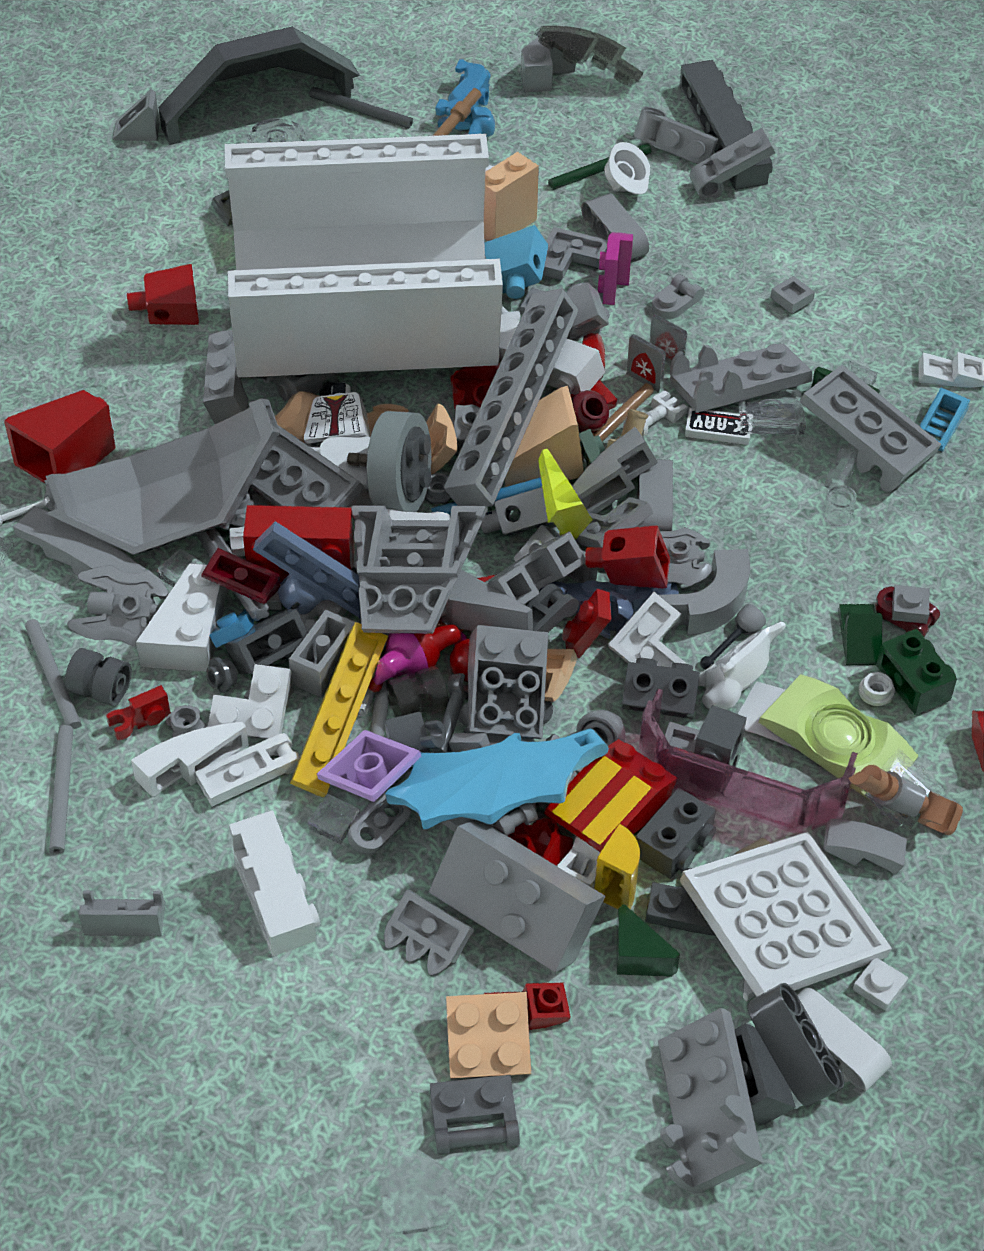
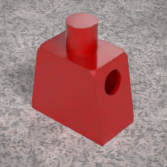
M192 264L146 273L143 276L145 291L127 293L129 311L147 310L149 324H199Z
M658 526L608 530L604 533L603 547H587L585 562L587 568H604L610 583L614 585L667 588L670 556Z

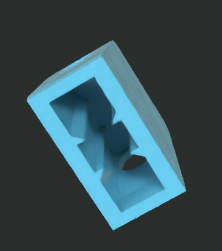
M535 225L484 243L486 259H500L503 283L502 293H506L508 297L513 299L521 298L525 294V287L537 284L542 280L548 243Z

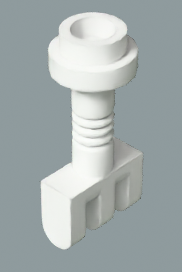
M662 391L652 397L650 407L653 409L646 413L649 416L646 419L642 437L647 435L648 426L663 417L675 423L689 412V407L685 404L680 405V401L675 397L671 398V394L667 391Z

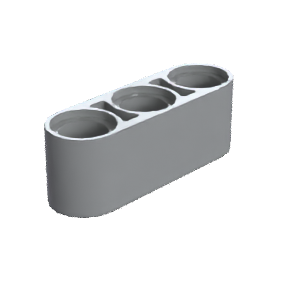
M609 193L582 203L581 212L585 222H590V228L599 238L608 240L612 232L633 234L631 259L649 252V242L645 232L614 195Z
M657 459V464L638 475V499L647 501L653 511V514L644 520L641 527L658 526L660 531H672L673 460Z

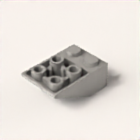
M477 625L470 635L468 656L469 732L502 736L520 733L522 738L542 739L548 632Z

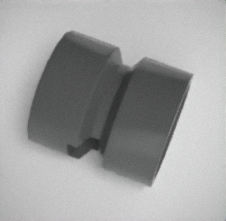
M79 648L68 664L65 674V688L68 692L83 697H90L92 695L93 699L98 702L117 706L129 688L132 675L131 664L111 656L104 659L101 653L86 648Z

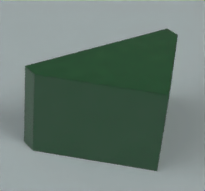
M625 904L619 907L617 918V975L672 977L676 974L680 953Z

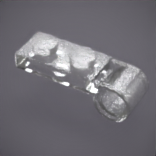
M848 443L846 448L841 447L835 461L837 468L836 470H829L824 486L829 489L826 494L823 519L828 525L836 528L846 527L852 522L857 499L855 491L848 486L857 469L856 460L859 450L850 443Z

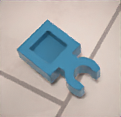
M246 609L238 615L235 612L228 614L216 621L218 626L209 636L217 648L246 635L253 627L254 620Z

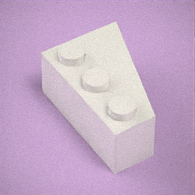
M188 565L136 641L141 667L206 672L209 661L213 659L215 645L209 635L218 626L216 621L222 618L227 595V588L201 577L207 565Z

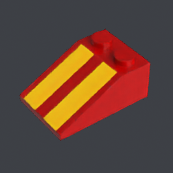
M620 739L608 745L609 750L606 755L593 760L572 779L567 787L565 802L561 804L550 803L544 812L545 815L600 853L619 824L626 827L632 834L644 827L670 798L678 779L665 770L662 765L651 761L636 751L632 745L624 743Z

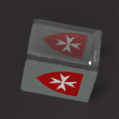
M655 314L651 318L649 342L636 334H632L629 337L626 374L643 384H650L655 391L660 392L670 383V366L673 357L679 351L684 355L686 354L687 331Z

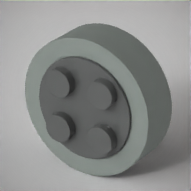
M395 411L382 413L374 425L368 454L348 453V466L367 467V485L373 506H385L386 509L402 512H416L420 508L431 482V438L427 423L421 414Z

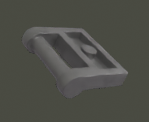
M511 1075L430 1083L437 1154L450 1153V1148L505 1142H507V1146L520 1145ZM500 1119L504 1121V1126L449 1132L447 1125Z

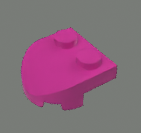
M612 232L608 237L607 251L600 252L599 270H605V274L599 275L597 291L598 293H603L602 304L615 305L617 285L629 286L633 234Z

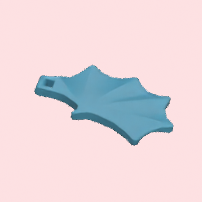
M590 728L551 741L524 742L521 741L520 733H514L500 743L482 748L449 753L420 752L421 757L413 764L409 778L400 785L388 789L385 795L387 803L405 805L416 811L420 816L423 829H429L440 822L458 817L493 824L510 810L525 803L548 802L561 804L565 802L568 783L573 772L585 767L593 760L606 755L609 747Z

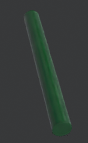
M648 143L637 146L645 156L652 152L651 146ZM609 157L548 180V184L555 190L603 172Z

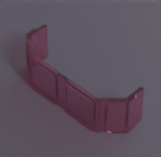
M657 689L653 700L648 701L642 714L638 752L651 761L662 765L665 770L678 778L672 793L681 788L705 804L717 808L723 806L735 810L738 815L794 834L796 832L802 833L805 828L812 826L813 830L827 825L831 818L842 819L853 784L848 778L856 772L855 763L858 753L852 752L843 777L804 790L671 746L659 727L663 690Z

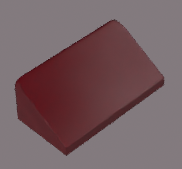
M217 548L201 574V577L262 604H265L280 587L279 574L220 548Z

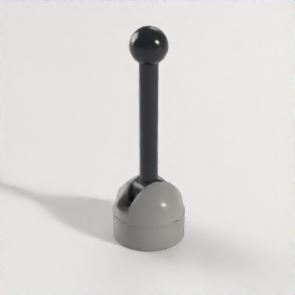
M746 604L738 612L735 619L737 629L710 656H704L700 660V665L703 669L706 670L713 665L714 661L742 633L752 635L766 624L764 614L757 607Z

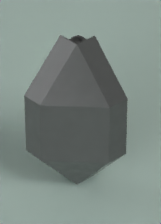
M293 26L216 44L158 107L161 129L169 145L180 143L178 118L214 82L280 67L333 80L342 96L351 98V90L354 89L353 78L359 77L360 74L350 59Z

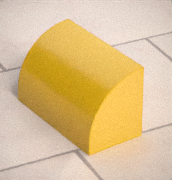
M621 824L618 825L597 857L594 889L605 895L604 903L616 909L625 904L631 909L635 899L640 848L634 835Z

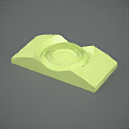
M802 674L794 680L759 719L760 724L876 805L879 803L874 800L870 793L851 783L848 778L859 771L861 772L868 765H876L888 772L898 764L900 766L898 770L897 766L893 770L897 774L899 771L900 774L903 770L907 772L918 758V754L888 722L866 716L853 707L838 688Z

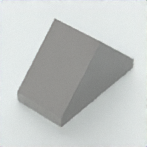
M150 89L116 120L113 140L157 141L160 120L156 92Z

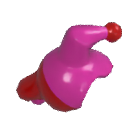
M456 625L436 627L433 634L389 633L386 640L385 655L378 661L375 676L372 677L368 686L369 690L379 692L383 682L391 677L401 683H417L425 680L433 672L441 650L451 644H458L462 640L467 639V636Z

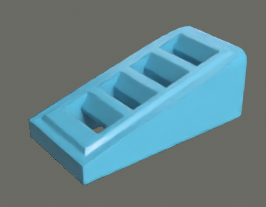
M940 388L920 424V427L926 432L942 438L941 441L937 440L941 443L938 449L941 452L944 451L966 415L970 399L944 388ZM940 407L955 413V415L940 410ZM937 415L951 422L950 424L935 418V416ZM932 423L936 426L946 429V431L942 432L929 425Z

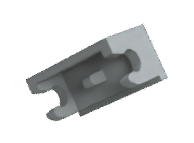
M83 891L85 905H80L79 917L84 935L162 936L165 900L162 891H153V899H94L92 891Z

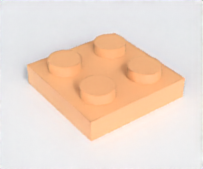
M527 992L446 996L450 1079L531 1075Z

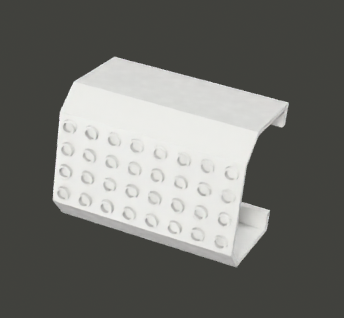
M486 134L225 144V172L229 184L236 270L228 271V298L238 378L499 365L503 283L500 259H485V170L489 166Z

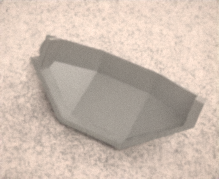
M261 398L250 402V408L207 429L135 455L67 474H50L46 476L47 480H44L46 492L53 504L54 510L45 514L133 555L145 553L230 523L280 433L269 399Z

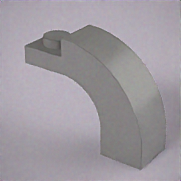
M748 549L714 550L712 560L713 571L711 573L713 582L705 589L689 594L659 595L681 613V617L672 628L678 625H686L687 636L702 634L723 626L739 612L745 601L750 575Z

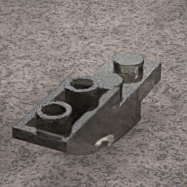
M557 25L541 26L534 33V35L539 37L538 42L550 50L556 48L563 53L561 57L573 65H576V63L582 64L590 57L592 58L590 62L601 70L607 68L615 74L613 77L624 85L638 83L643 75L642 71L621 58L626 47L601 34L586 29Z

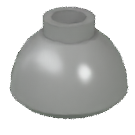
M591 711L584 715L577 724L576 733L591 728L607 745L618 739L625 742L626 732L622 720L617 714L610 711Z

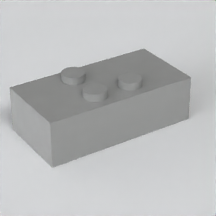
M478 820L457 826L429 890L430 894L554 972L565 968L576 960L605 898V895L489 824Z

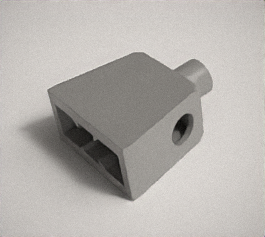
M540 487L495 501L496 510L485 514L481 527L484 534L502 529L503 535H512L538 528L542 524L549 525L554 523H548L543 488ZM519 508L521 512L519 520L512 521L510 517L511 511Z

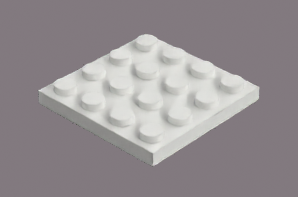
M809 832L683 871L680 878L681 884L756 997L780 983L788 984L795 991L868 965L876 958L880 960L887 958L892 949Z

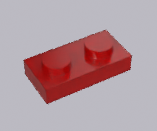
M596 589L588 601L585 600L582 603L579 612L572 621L566 623L562 638L565 641L566 649H574L577 658L584 654L611 621L610 592Z

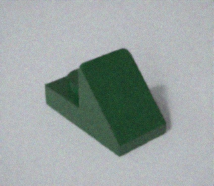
M839 604L838 615L846 665H876L882 643V614L875 613L874 604Z

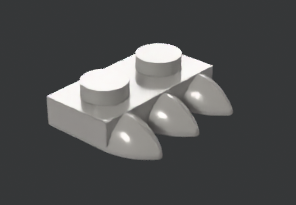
M406 890L386 925L384 942L385 947L389 949L397 946L409 936L406 943V958L408 962L421 958L430 949L427 968L429 975L432 976L442 972L451 962L456 963L475 929L416 893Z

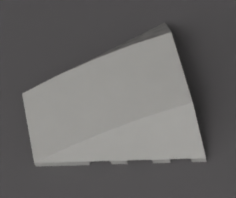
M352 506V516L355 522L354 541L357 546L358 560L356 565L360 581L359 600L363 632L433 634L488 510L486 506H452L450 520H392L385 506Z

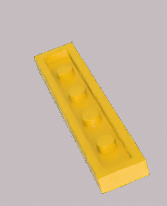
M358 622L353 624L290 784L317 796H326L330 784L319 780L317 773L345 748L386 643L387 635L363 632L362 624Z

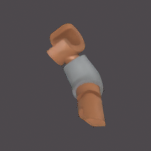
M868 765L861 772L859 771L848 778L851 783L870 793L880 805L911 817H916L919 813L918 822L945 835H952L955 832L963 813V807L960 804L932 791L929 792L927 797V791L895 772H886L876 765Z

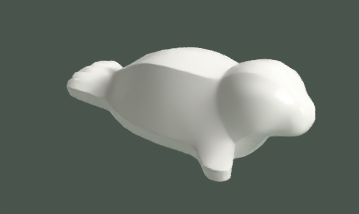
M784 622L776 623L752 634L700 673L698 686H705L706 688L702 696V702L705 707L710 709L714 705L728 710L738 702L741 691L752 685L766 669L769 661L770 643L785 629L786 624Z

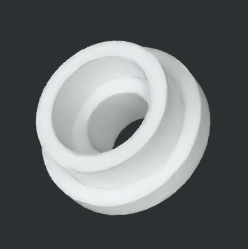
M873 672L862 679L858 692L861 699L867 704L884 706L892 701L895 688L892 680L886 674ZM872 689H877V690H880L881 692H876V691H873Z

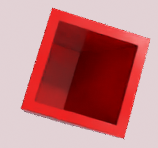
M85 390L17 413L4 420L14 465L45 483L44 480H47L46 476L50 474H67L93 467L116 449L109 405L101 397H95Z

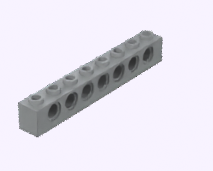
M563 288L531 295L445 483V491L458 506H493L579 311Z

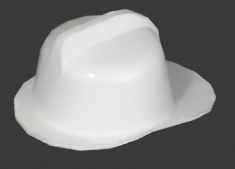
M620 142L614 145L610 152L609 160L605 165V177L612 186V189L615 192H630L636 195L646 193L650 176V164L647 157L639 148L630 143Z

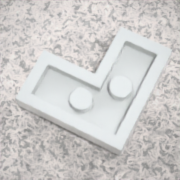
M653 592L608 644V647L627 663H636L637 658H648L658 661L657 666L672 668V663L686 664V662L660 642L681 617V613Z
M255 664L249 699L213 695L208 727L242 722L246 725L248 737L269 739L281 734L292 671L287 668Z

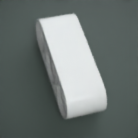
M804 988L797 996L837 1063L844 1082H851L855 1086L853 1089L855 1092L864 1094L892 1066L890 1056L880 1044L817 991L811 988Z

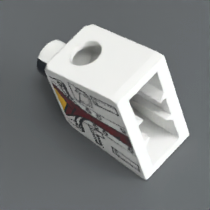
M336 383L331 387V395L318 396L313 400L304 434L305 444L309 447H320L321 443L330 437H371L366 409L360 394L351 392L348 384Z

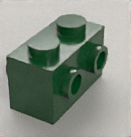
M918 629L881 643L876 666L892 680L895 690L914 715L951 701L957 681L955 672L951 666L944 663L936 653L931 641L925 639Z

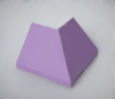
M364 730L317 773V776L321 781L374 802L421 757V753L417 749Z

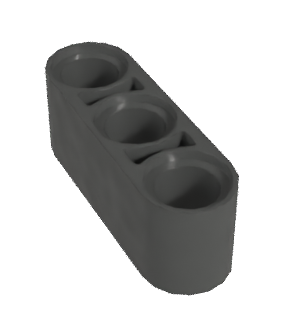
M780 983L749 1001L747 1009L753 1024L793 1094L802 1105L806 1107L811 1106L843 1089L844 1079L837 1063L797 994L788 984Z

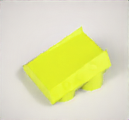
M548 448L543 449L538 462L548 523L554 522L560 536L571 532L576 540L591 523L592 518Z

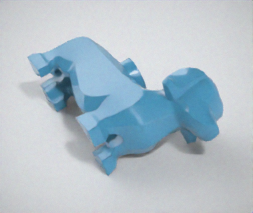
M459 59L455 71L457 73L464 71L465 74H461L460 82L448 96V101L439 99L435 107L436 115L442 116L446 114L449 117L454 105L458 101H463L469 92L476 88L481 92L482 96L471 108L470 115L464 122H459L455 129L458 131L469 130L468 134H486V137H490L495 131V119L488 108L481 107L482 105L487 106L489 101L490 72L480 64L469 63ZM442 117L438 120V128L448 117Z

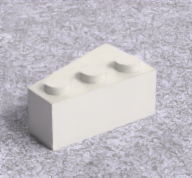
M271 810L229 824L235 866L272 957L315 942V927L320 926L319 916L314 904L308 905L305 898L307 890L302 875L300 873L297 874L295 871L290 847L287 843L285 844L274 811Z

